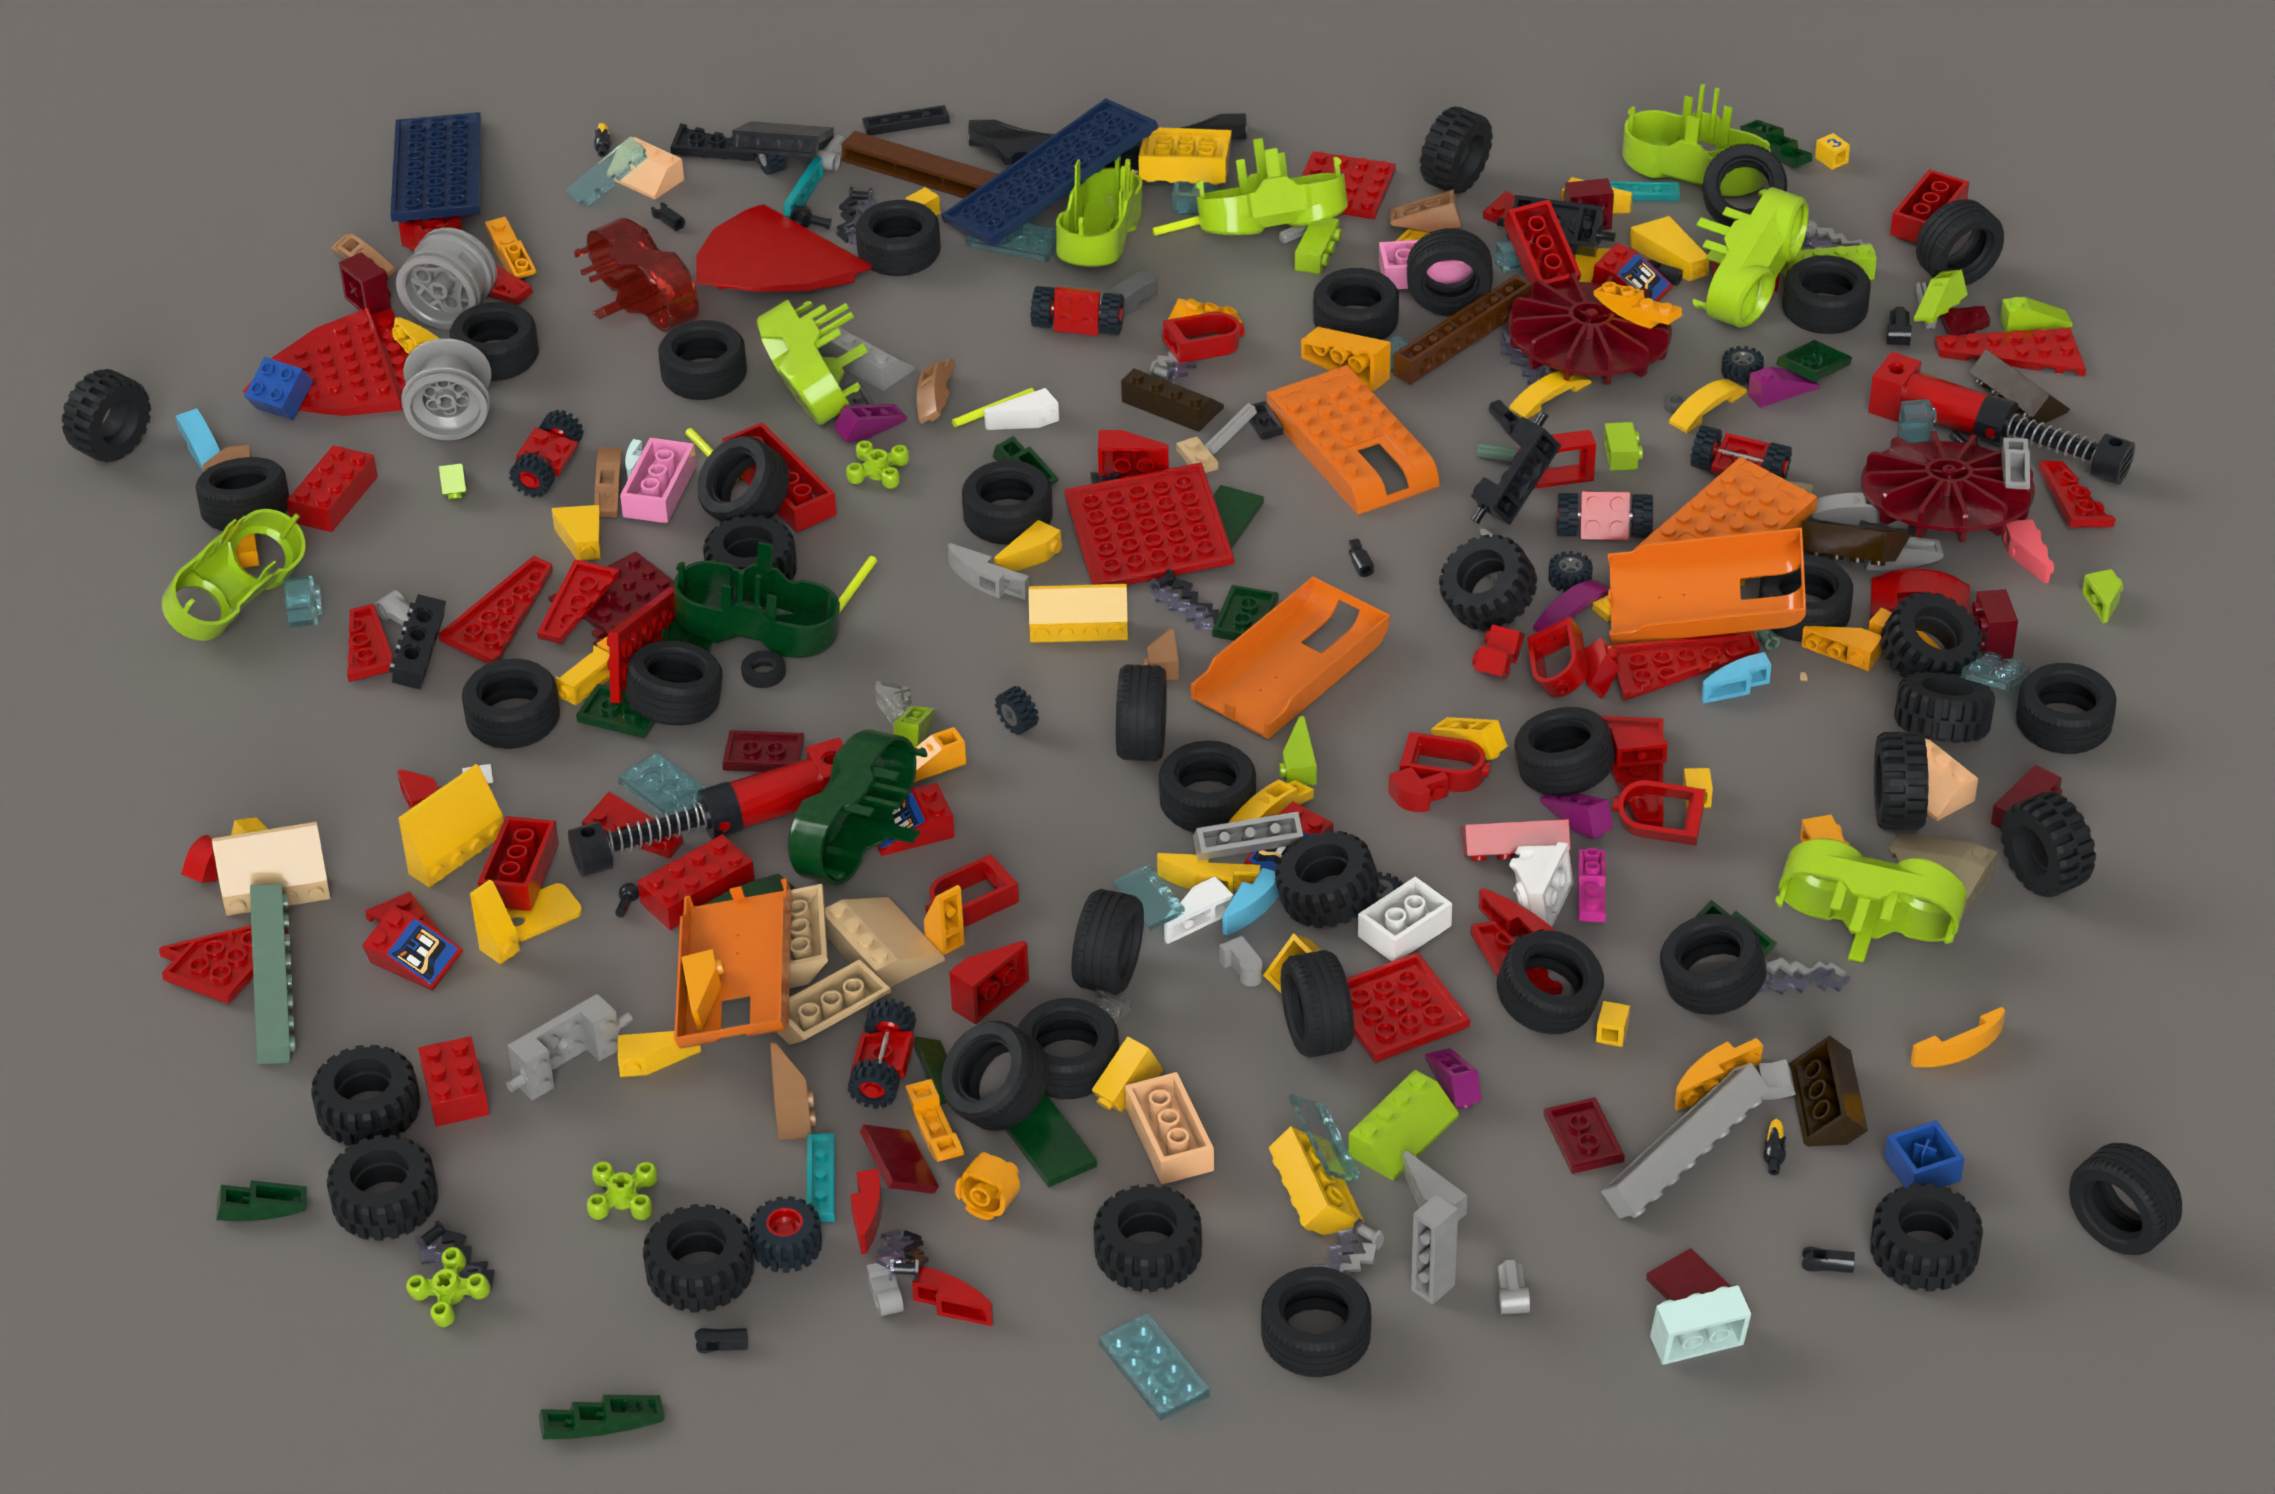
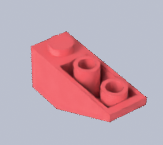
M2018 520L2007 523L2002 541L2008 555L2042 582L2049 583L2050 574L2054 573V563L2052 559L2049 560L2047 546L2042 543L2041 531L2036 528L2034 520Z

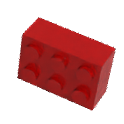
M472 1036L418 1047L435 1127L489 1115L486 1092Z

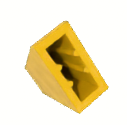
M599 505L552 508L554 530L575 559L581 561L601 559L602 522Z
M1127 1037L1092 1088V1092L1098 1098L1096 1102L1101 1107L1109 1111L1113 1108L1122 1112L1126 1108L1125 1085L1158 1077L1164 1069L1148 1047Z

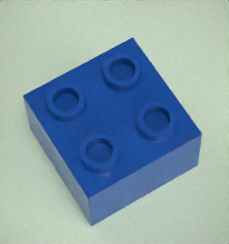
M264 357L244 397L256 409L294 420L313 380L301 368Z
M1937 1120L1887 1136L1884 1159L1905 1188L1915 1183H1919V1186H1926V1183L1935 1184L1934 1187L1941 1188L1942 1186L1961 1181L1965 1158Z

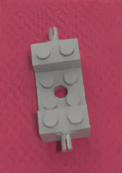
M596 994L508 1044L513 1079L506 1082L508 1090L514 1092L520 1088L531 1100H534L555 1088L552 1070L580 1055L582 1052L587 1050L598 1061L613 1055L618 1051V1035L621 1029L633 1023V1017L627 1012L617 1018L616 1011Z

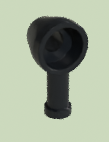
M806 205L796 207L790 214L791 220L805 228L810 224L822 226L826 229L831 227L832 219L812 215L810 207Z

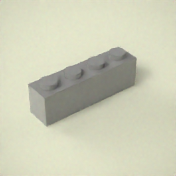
M1298 812L1197 828L1193 835L1198 861L1296 845L1297 841L1303 838Z
M1437 1194L1413 1213L1411 1290L1431 1304L1436 1303L1455 1286L1458 1208Z

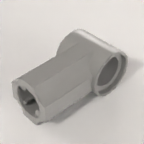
M837 135L824 149H818V157L823 159L824 170L833 172L838 170L842 158L841 144L845 141L843 136Z
M393 590L374 603L376 612L382 620L392 619L403 627L404 621H409L410 617H407L409 604L406 603L402 594L397 590Z
M1505 1260L1503 1264L1498 1265L1497 1271L1500 1287L1498 1293L1500 1314L1530 1313L1529 1289L1525 1287L1522 1264H1518L1515 1260Z

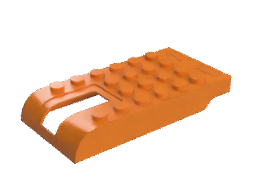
M1347 365L1267 392V404L1282 424L1285 435L1357 515L1440 486L1437 467L1429 452ZM1379 444L1402 469L1408 488L1387 495L1381 477L1358 451Z
M1740 457L1643 540L1634 550L1643 544L1799 528L1802 521H1805L1817 510V496Z
M1802 528L1643 544L1634 551L1608 554L1610 565V590H1608V597L1611 606V630L1609 631V636L1613 645L1786 628L1801 622L1806 615ZM1801 567V587L1794 593L1777 597L1741 600V579L1792 573Z
M1313 576L1213 658L1207 671L1190 684L1191 699L1269 740L1380 645L1387 633L1391 615ZM1339 600L1360 610L1355 623L1349 631L1323 653L1302 644L1332 617L1337 609Z
M787 878L781 879L784 890L774 893L745 897L742 887L730 888L732 900L701 906H694L690 896L684 897V914L680 916L674 1040L680 1049L716 1043L725 1037L743 1034L750 1037L788 1029L792 892ZM713 949L715 959L721 958L724 974L720 975L722 986L703 1029L697 1031L691 1011L681 957ZM750 996V1024L721 1029L723 1001Z

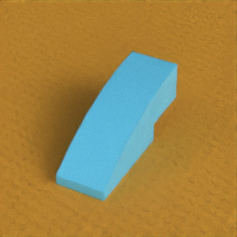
M196 408L175 417L178 431L187 442L189 452L204 472L203 464L218 454L220 449L205 420Z
M1765 652L1736 660L1711 674L1703 681L1702 703L1750 694L1751 687L1770 683L1772 664Z
M1262 868L1253 884L1242 882L1222 915L1223 935L1228 936L1254 922L1272 906L1280 895L1275 882V871Z

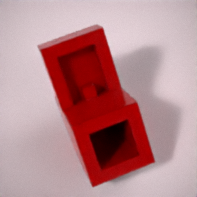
M1409 767L1389 774L1388 793L1396 804L1405 810L1412 812L1429 811L1430 802L1448 797V777L1444 772L1421 779L1414 769Z
M203 835L192 844L186 855L181 875L201 883L217 882L218 872L212 845V838L214 837Z

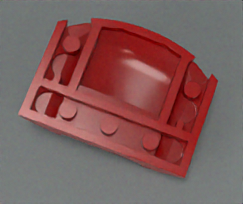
M1903 568L1883 573L1871 579L1870 619L1880 608L1893 612L1902 599L1909 597L1911 594H1921L1922 592H1931L1932 595L1940 593L1947 599L1951 597L1956 600L1955 603L1959 606L1963 605L1970 615V585L1955 576L1933 569Z

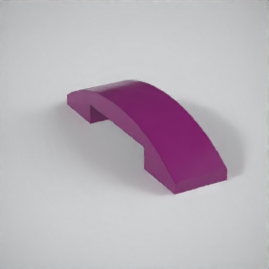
M1587 580L1571 587L1549 605L1533 625V630L1539 632L1567 617L1573 618L1593 602L1607 596L1610 587L1597 580Z

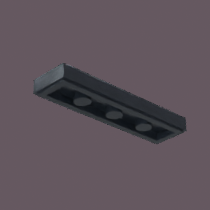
M945 105L865 117L862 118V123L867 135H877L950 123Z

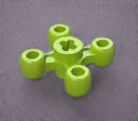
M860 441L856 445V457L859 461L865 463L849 464L846 468V478L851 484H860L868 475L873 480H881L883 486L887 489L896 488L900 483V474L896 468L891 466L902 467L907 465L909 462V450L904 445H896L887 454L882 449H874L870 441Z
M605 1161L598 1162L593 1166L592 1177L594 1183L598 1187H606L607 1191L604 1194H594L588 1198L587 1212L592 1219L602 1220L606 1218L613 1206L621 1210L630 1208L632 1216L640 1221L646 1220L652 1215L653 1206L649 1196L638 1194L637 1192L642 1187L650 1188L656 1184L658 1175L654 1164L651 1162L640 1163L633 1175L625 1172L615 1174L613 1166Z
M450 1247L443 1252L442 1263L444 1269L438 1271L433 1276V1279H426L422 1275H413L406 1283V1289L410 1297L416 1301L425 1300L428 1296H436L438 1298L437 1303L432 1306L430 1314L434 1323L443 1328L450 1326L454 1322L455 1312L453 1305L459 1303L464 1295H470L474 1299L480 1300L486 1298L491 1291V1285L483 1274L475 1273L466 1279L459 1277V1273L466 1266V1258L457 1247Z

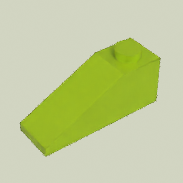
M2013 297L2002 300L2000 323L2005 332L2069 328L2073 325L2064 309L2027 297Z
M910 706L894 722V734L908 738L914 748L917 747L927 737L935 714V708Z
M1299 716L1283 750V763L1278 764L1279 776L1285 779V783L1297 780L1310 786L1317 785V765L1305 717Z

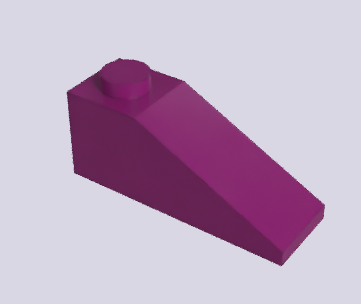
M1768 367L1750 373L1748 396L1761 408L1819 389L1820 385L1787 369Z
M895 404L847 405L843 407L833 428L846 442L863 441L905 422L907 417Z
M1579 793L1563 796L1545 795L1540 798V802L1561 820L1569 819V827L1578 834L1587 835L1589 838H1599L1604 835V832L1613 829L1608 799Z
M1451 1048L1425 1054V1059L1438 1084L1455 1107L1469 1108L1474 1105L1473 1103L1482 1101L1476 1068Z

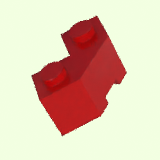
M458 216L448 219L437 217L426 221L416 219L409 220L408 222H398L401 244L412 251L415 250L424 236L434 229L455 228L462 230L461 218Z
M1492 624L1491 630L1488 629L1485 634L1484 643L1486 647L1480 646L1479 651L1476 650L1472 660V664L1475 665L1474 670L1507 679L1510 675V664H1516L1519 658L1525 634L1517 630Z

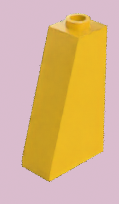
M1670 216L1631 227V248L1659 263L1683 270L1682 278L1687 281L1708 276L1709 260H1706L1707 254Z

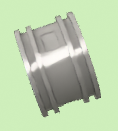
M455 228L434 229L424 236L415 248L413 255L407 259L399 270L396 278V289L402 304L416 319L430 327L450 330L453 322L462 312L479 305L487 297L495 285L497 268L490 251L473 235Z

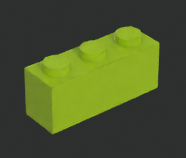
M1330 218L1308 225L1295 251V270L1320 275L1324 266H1328L1330 254H1334L1336 242H1340L1342 236V229L1339 228V219Z

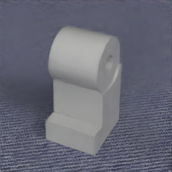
M1243 936L1219 945V962L1224 968L1232 966L1237 974L1240 975V982L1243 985L1254 987L1262 982L1263 975L1261 971L1263 962Z
M892 1260L866 1265L868 1285L880 1316L903 1312L902 1296L895 1274H893Z

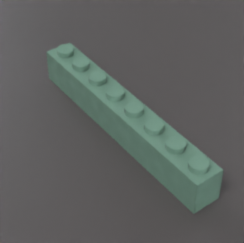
M282 884L250 885L257 1064L290 1063V1052H295V1035L289 1036V1031H294V1015H288V1011L293 1010V994L287 995V990H292V974H286V970H291V954H285V950H290V934H284V930H289V914H283V910H288V894L282 895Z

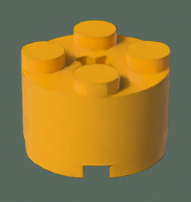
M982 1152L971 1162L955 1184L956 1197L958 1200L962 1198L966 1204L965 1209L973 1216L984 1220H991L995 1216L1002 1215L1018 1195L1020 1181L1017 1174L1019 1170L1012 1162H1006L997 1156Z

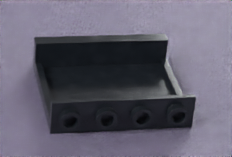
M750 121L732 130V152L817 158L818 148H825L833 139L834 127Z

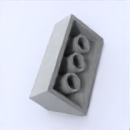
M840 326L837 328L842 335L818 348L822 357L838 358L864 343L868 352L845 365L842 369L882 391L915 370L913 365Z

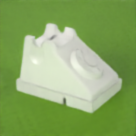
M1558 842L1557 845L1519 846L1515 854L1520 857L1512 858L1509 864L1516 875L1517 883L1513 890L1516 893L1518 903L1552 927L1573 885L1568 844Z

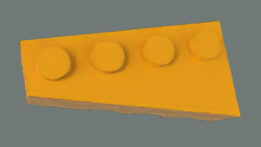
M1322 327L1315 328L1301 339L1302 359L1328 371L1347 365L1373 392L1390 379L1391 342Z

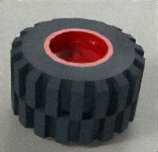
M788 1196V1199L776 1197V1201L771 1199L766 1201L765 1206L760 1205L756 1209L757 1213L752 1214L751 1222L749 1223L752 1251L756 1261H761V1265L767 1269L771 1266V1271L778 1272L780 1268L783 1269V1273H789V1269L794 1268L796 1272L801 1270V1265L803 1264L806 1267L811 1265V1258L814 1260L818 1258V1251L822 1249L819 1214L817 1211H814L813 1205H806V1200L800 1198L797 1201L795 1197Z

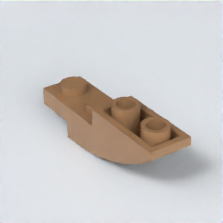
M346 233L331 247L332 251L344 260L362 252L365 256L371 258L376 265L386 271L388 279L396 271V268L381 254L352 233L350 235Z
M951 357L943 362L938 361L921 372L917 386V412L921 424L928 420L932 422L939 418L942 414V408L947 404L946 401L950 391L946 387V383L953 375L952 371L956 365Z
M598 448L594 505H599L601 517L617 518L622 448Z

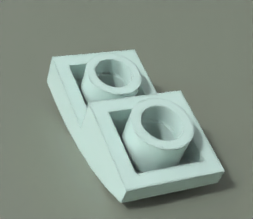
M633 439L628 447L625 459L627 480L643 452L641 440Z

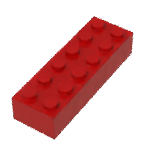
M763 422L722 439L724 443L732 438L752 436L767 444L784 458L789 471V488L782 506L776 513L796 533L837 515L835 493ZM756 465L745 470L740 476L749 486H751L755 477Z

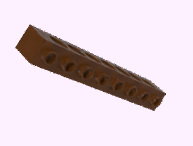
M1514 275L1394 353L1393 375L1411 385L1508 321L1514 299L1516 297H1524L1532 292L1533 283L1518 275Z

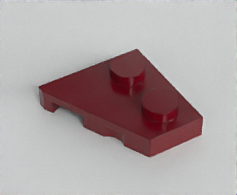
M1985 306L1950 308L1949 312L1940 315L1947 335L1974 334L1977 330H1983L1990 326V317Z

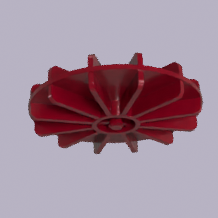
M1576 273L1569 274V282L1548 285L1541 280L1534 282L1532 292L1524 297H1516L1514 299L1508 318L1510 345L1513 349H1520L1529 356V366L1531 368L1537 369L1545 365L1564 371V380L1569 381L1573 374L1601 376L1604 385L1611 384L1612 375L1632 372L1639 377L1645 376L1650 364L1657 360L1665 359L1671 343L1672 328L1671 324L1659 323L1650 329L1619 316L1594 296V290L1602 286V283L1579 282ZM1610 275L1606 282H1615V276ZM1640 289L1644 290V299L1650 297V291L1648 289Z
M1930 431L1929 441L1908 443L1900 437L1892 438L1890 449L1881 453L1874 451L1868 455L1867 464L1861 474L1862 493L1875 508L1881 511L1880 521L1883 524L1888 525L1901 521L1917 526L1916 537L1923 538L1928 529L1951 531L1956 533L1959 542H1965L1967 531L1987 529L2000 536L2005 533L2007 523L2016 519L2025 520L2029 515V508L2034 500L2035 486L2033 483V471L2030 468V489L2005 488L2002 471V449L1993 451L1977 446L1978 435L1972 434L1966 443L1940 441L1936 431Z

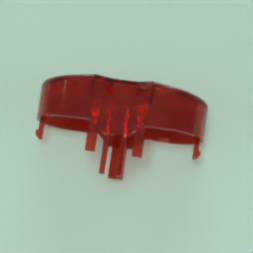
M619 218L591 230L587 235V246L575 250L574 255L576 258L589 253L588 258L592 262L591 266L580 270L583 276L596 271L597 274L589 277L591 283L601 279L613 292H618L616 301L592 311L599 319L624 309L628 313L646 315L652 325L665 332L697 317L699 313V299L695 283L687 266L675 252L659 250L648 230L637 222L628 218Z

